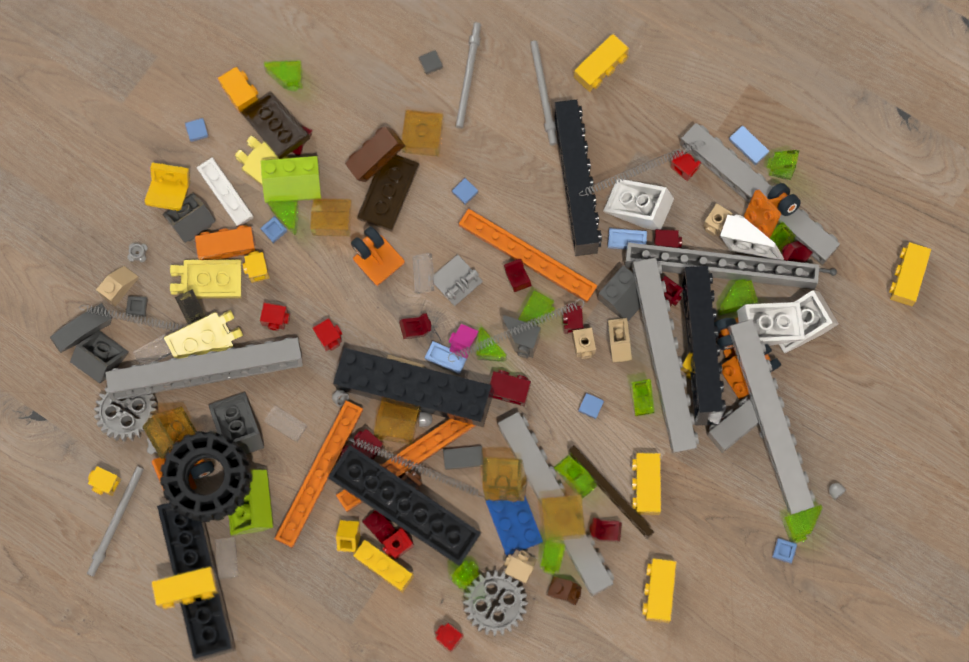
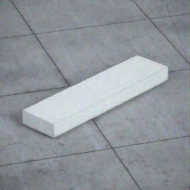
M213 158L197 167V170L237 227L254 218Z

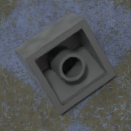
M194 193L185 198L181 210L169 209L162 214L184 243L195 239L197 234L209 229L215 222L206 206Z
M623 265L598 293V300L621 319L627 318V321L635 315L641 306L634 274Z
M504 315L503 329L506 332L510 330V338L508 337L514 351L522 358H533L540 339L541 327L533 325L534 328H532L531 324H529V330L525 324L526 331L523 327L526 322Z
M97 331L76 345L70 363L98 383H102L106 380L105 372L118 368L129 351L101 331Z

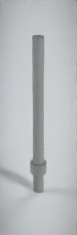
M477 22L474 23L473 32L469 38L470 49L456 122L457 128H463L476 51L477 46L480 45L481 38L479 34L481 24Z
M532 41L530 44L546 122L544 124L545 132L548 133L550 145L554 146L557 144L556 125L552 119L538 41Z
M138 466L132 475L97 552L95 551L92 556L93 561L87 572L92 577H94L100 563H103L106 557L104 554L144 469Z

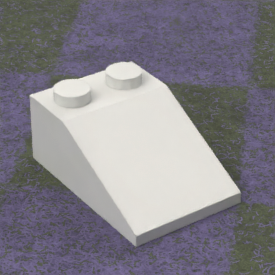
M620 179V183L618 180L617 184L615 183L603 211L642 228L661 230L674 198L666 187L629 180L622 181Z
M727 215L720 236L730 251L766 259L784 260L776 244L746 220L745 217L741 215Z
M812 290L795 301L800 302L805 340L779 344L784 353L823 335L839 325L819 291Z
M800 302L745 304L737 311L739 323L749 319L757 322L760 330L758 337L764 344L771 346L805 340Z

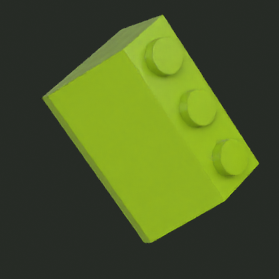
M317 156L261 160L265 203L321 199L319 161Z
M251 470L253 480L250 482V493L246 495L244 504L241 507L239 506L235 510L236 512L229 516L231 536L262 532L273 528L267 470Z

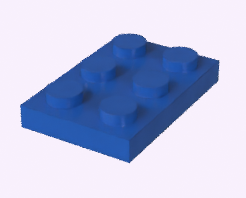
M523 488L486 501L506 557L509 554L513 555L516 550L524 551L543 543Z

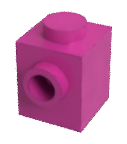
M461 324L457 332H453L449 339V343H451L450 352L457 355V351L460 353V350H462V357L467 359L469 356L466 352L467 347L469 349L470 346L474 347L479 331Z

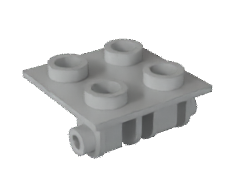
M458 254L430 278L432 283L454 306L483 282L478 277L477 271L472 270Z

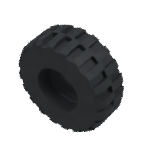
M198 431L194 435L188 434L184 436L180 442L176 441L172 445L174 448L171 452L166 453L164 457L166 461L161 465L160 469L162 472L160 484L163 486L165 498L168 499L169 504L180 514L195 521H219L227 515L231 516L234 514L235 510L244 504V499L251 490L249 487L250 482L253 480V475L251 474L252 467L244 450L228 436L214 431ZM205 458L217 460L222 465L225 473L220 488L209 495L196 493L189 484V474L192 467L198 461Z

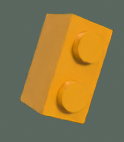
M236 66L218 77V81L238 112L241 113L242 110L258 100L256 96L258 91L254 85L250 86L247 80L249 79L243 70L240 72Z

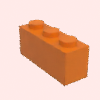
M246 225L239 226L233 230L220 229L215 233L202 232L195 236L199 260H221L248 255L256 251L254 232L252 227Z

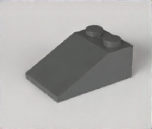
M245 392L208 405L218 434L228 436L246 454L264 448Z

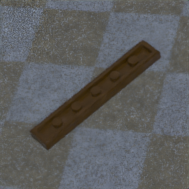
M573 445L569 449L571 458L646 539H649L654 534V531L577 447Z

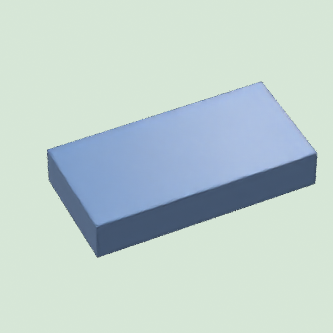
M744 126L739 128L729 138V141L754 165H757L769 153V150Z
M609 228L608 248L627 250L628 243L646 245L647 231Z
M432 341L425 356V360L459 375L467 359L458 356V360L455 354L450 355L453 353L450 352V348Z

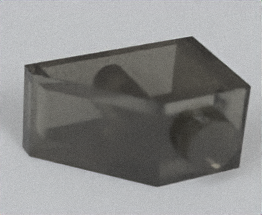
M193 289L175 297L188 325L206 317Z

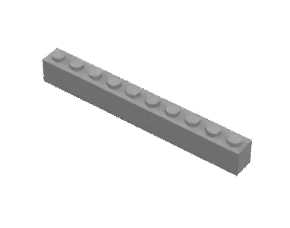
M695 123L681 138L680 145L684 149L686 146L692 156L748 203H750L755 190L758 189L768 198V193L774 185L768 184L765 177L760 173H755L747 162H742L733 150H728L724 147L719 138L711 136L706 127ZM797 209L789 216L781 214L776 225L794 242L800 241L813 252L811 256L821 265L833 255L840 245L834 235L825 232L823 226L818 222L812 221L807 212L802 209Z
M628 243L625 267L632 268L633 262L656 258L657 262L661 263L662 272L683 274L685 267L708 266L709 273H712L713 278L815 289L819 277L818 264Z
M656 258L633 262V274L671 451L676 453L697 448L696 444H699L697 432L694 433L692 425H695L693 413H689L688 406H691L689 394H685L684 387H687L685 375H681L680 371L683 365L681 357H677L676 349L679 348L677 338H673L672 334L674 322L672 318L669 319L668 311H670L669 300H665L664 297L666 285L660 278L662 273L661 263L657 262Z
M753 319L728 326V331L788 513L794 514L814 507L815 497L812 490L808 489L807 483H809L807 473L802 471L800 465L803 464L800 453H796L795 445H797L794 434H790L788 427L791 424L788 416H784L782 410L784 402L781 396L778 397L776 392L778 384L776 379L771 376L772 366L769 359L766 360L764 352H766L764 342L760 341L758 333H760L757 322H753Z
M285 338L282 341H267L259 345L250 344L242 348H228L226 351L220 352L211 351L207 354L190 355L181 359L172 358L164 362L154 361L142 366L133 365L125 369L115 368L105 373L108 394L111 401L297 368L302 367L303 364L298 338Z
M519 412L500 421L498 428L591 597L612 587L614 577L609 569L606 570L602 563L605 561L601 553H596L593 548L595 543L591 535H586L583 530L586 528L580 517H576L574 504L571 500L567 501L564 495L566 494L562 483H557L555 479L557 474L554 468L547 465L546 460L548 458L544 450H539L537 447L538 440L533 432L530 433L527 429L529 424L525 416L521 417Z

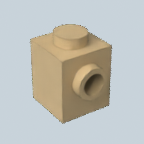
M716 204L705 220L703 228H705L708 234L719 237L727 215L732 216L733 213Z
M592 328L574 330L572 336L576 357H581V359L591 358L596 352Z
M516 550L513 555L509 554L504 564L507 566L505 574L527 583L537 559L531 557L525 551Z

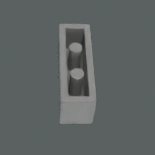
M746 397L738 404L740 407L737 410L731 409L724 415L725 419L719 425H711L709 427L710 431L707 436L722 453L759 424L751 398L748 399Z

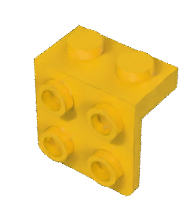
M152 162L150 167L151 183L144 200L145 205L176 211L181 210L190 185L189 168Z

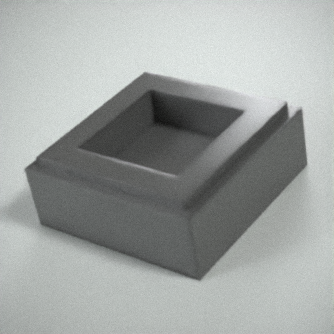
M436 50L419 57L426 75L443 68Z
M128 296L126 315L128 313V316L132 314L135 317L138 315L139 317H146L148 298Z

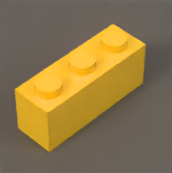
M612 34L574 70L573 78L589 92L593 88L597 89L606 76L609 77L616 69L615 67L619 63L623 64L627 60L629 48Z
M911 242L908 243L906 248H902L899 258H902L901 265H897L894 273L897 276L896 282H892L889 293H892L890 300L909 306L915 304L931 253L930 248Z
M637 453L636 459H632V471H636V478H632V490H636V497H632V508L636 509L638 515H660V453Z
M364 540L353 555L355 560L401 593L405 591L414 578L412 573L366 540Z
M652 559L651 564H647L646 575H649L650 579L649 583H645L644 595H648L647 603H643L642 615H646L645 620L664 623L671 621L676 561Z
M211 567L152 582L156 605L162 607L163 610L175 607L174 604L180 602L183 605L193 603L194 599L202 597V600L213 598L214 594L218 593L214 570Z

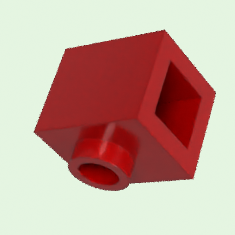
M264 303L260 317L261 325L267 326L268 329L273 331L284 330L285 325L289 324L290 313H288L287 307Z
M329 318L312 328L325 351L329 349L332 351L340 346L342 332L338 325L333 326Z
M449 623L445 626L442 624L435 632L437 635L435 640L451 653L464 638Z

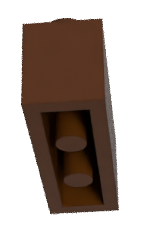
M384 126L378 129L375 133L376 135L364 142L362 148L358 152L353 153L345 163L358 181L366 183L406 146L392 128Z

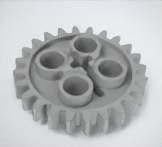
M105 388V395L99 394L102 401H96L100 407L94 408V411L98 413L94 418L99 420L96 424L98 427H102L101 431L103 433L107 432L109 438L114 435L116 441L120 437L123 442L126 441L127 437L133 441L134 435L141 438L140 432L147 434L148 432L145 428L153 427L150 421H156V418L152 414L158 413L157 409L153 408L158 405L156 401H153L155 399L153 394L130 397L124 401H120V399L111 401L108 388ZM116 402L123 409L130 410L132 414L140 417V419L134 418L131 414H129L126 411L123 412L120 409V407L113 405L112 403ZM143 404L141 410H135L138 405ZM112 411H117L115 416L109 417ZM128 420H132L130 426H124Z
M497 571L494 572V576L487 572V578L480 574V581L478 582L473 579L472 581L475 586L467 587L471 593H464V596L469 598V600L463 601L464 605L469 606L464 609V613H470L467 620H474L472 627L477 624L479 625L478 632L483 628L486 629V635L489 634L490 630L493 631L494 636H496L497 631H500L503 636L504 629L511 633V626L518 627L516 621H523L520 614H526L527 612L522 609L523 606L528 605L527 602L522 601L527 595L520 594L524 587L517 588L519 581L512 582V576L505 578V572L501 574V577L498 576ZM495 585L498 590L496 594L490 595L486 591L487 587ZM502 588H505V592L499 599L500 606H495L490 617L486 619L485 616L492 607L490 601H495ZM511 595L515 601L511 605H506L503 601L504 597ZM479 602L487 604V609L484 612H479L476 609V605ZM501 612L505 617L503 621L496 622L493 619V615Z

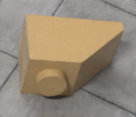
M123 266L109 274L96 291L101 297L113 306H116L139 277Z
M627 318L608 320L613 362L632 360Z

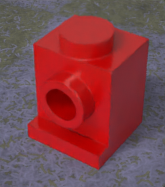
M677 151L679 157L676 155L675 159L672 156L671 168L688 181L700 169L701 162L699 160L695 162V159L689 153L684 155L682 152L681 156L679 151Z
M401 528L383 542L385 547L382 549L389 558L392 556L396 560L413 548L414 544ZM395 541L400 542L398 548L393 547Z

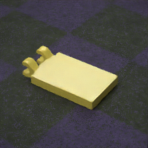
M250 136L247 140L248 146L254 150L249 156L238 150L235 156L239 162L244 164L242 171L262 185L261 160L278 159V157L265 142L261 144L256 138Z
M184 260V266L170 265L171 276H181V284H170L172 295L183 293L184 299L241 298V260Z
M229 310L218 316L217 312H214L165 336L164 339L173 357L181 359L190 355L207 354L211 351H225L233 347L231 341L243 336L240 327L229 331L226 322L234 319L232 311Z

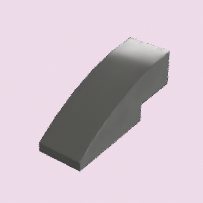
M102 303L96 306L95 313L91 314L90 310L89 313L81 314L50 336V339L60 353L76 346L95 332L111 324L112 317H109V314L107 317L105 316L106 308Z

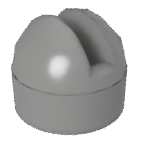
M339 389L332 394V400L337 406L341 407L345 401L349 400V395Z
M420 411L419 427L429 426L432 423V416L429 413Z
M834 483L829 488V493L834 500L846 491L845 487L839 483Z

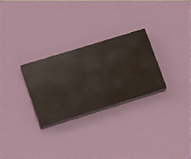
M271 91L241 111L242 116L278 159L284 158L310 139L307 132Z
M395 155L374 175L357 219L392 232L420 164Z

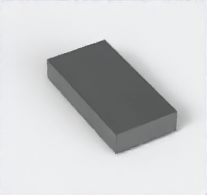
M482 446L443 450L445 470L484 466Z

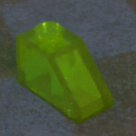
M301 61L264 62L266 73L284 89L296 91L303 88V67Z
M800 150L774 152L773 158L769 157L767 169H770L769 176L791 180L796 169Z
M742 279L733 284L719 308V316L736 312L745 304L758 303L752 280L746 281V279Z
M534 290L518 320L526 323L530 321L531 323V319L534 321L535 318L537 320L538 317L541 318V315L547 314L548 316V312L550 314L551 311L555 312L554 300Z
M569 455L553 467L569 487L582 499L597 487L588 471Z
M822 505L806 509L782 519L790 542L796 541L797 544L808 540L807 536L813 531L823 509Z
M546 540L540 568L544 569V573L555 575V572H560L566 547L565 544Z
M465 560L451 574L449 579L463 592L480 575L478 572L479 567L473 561L468 562Z

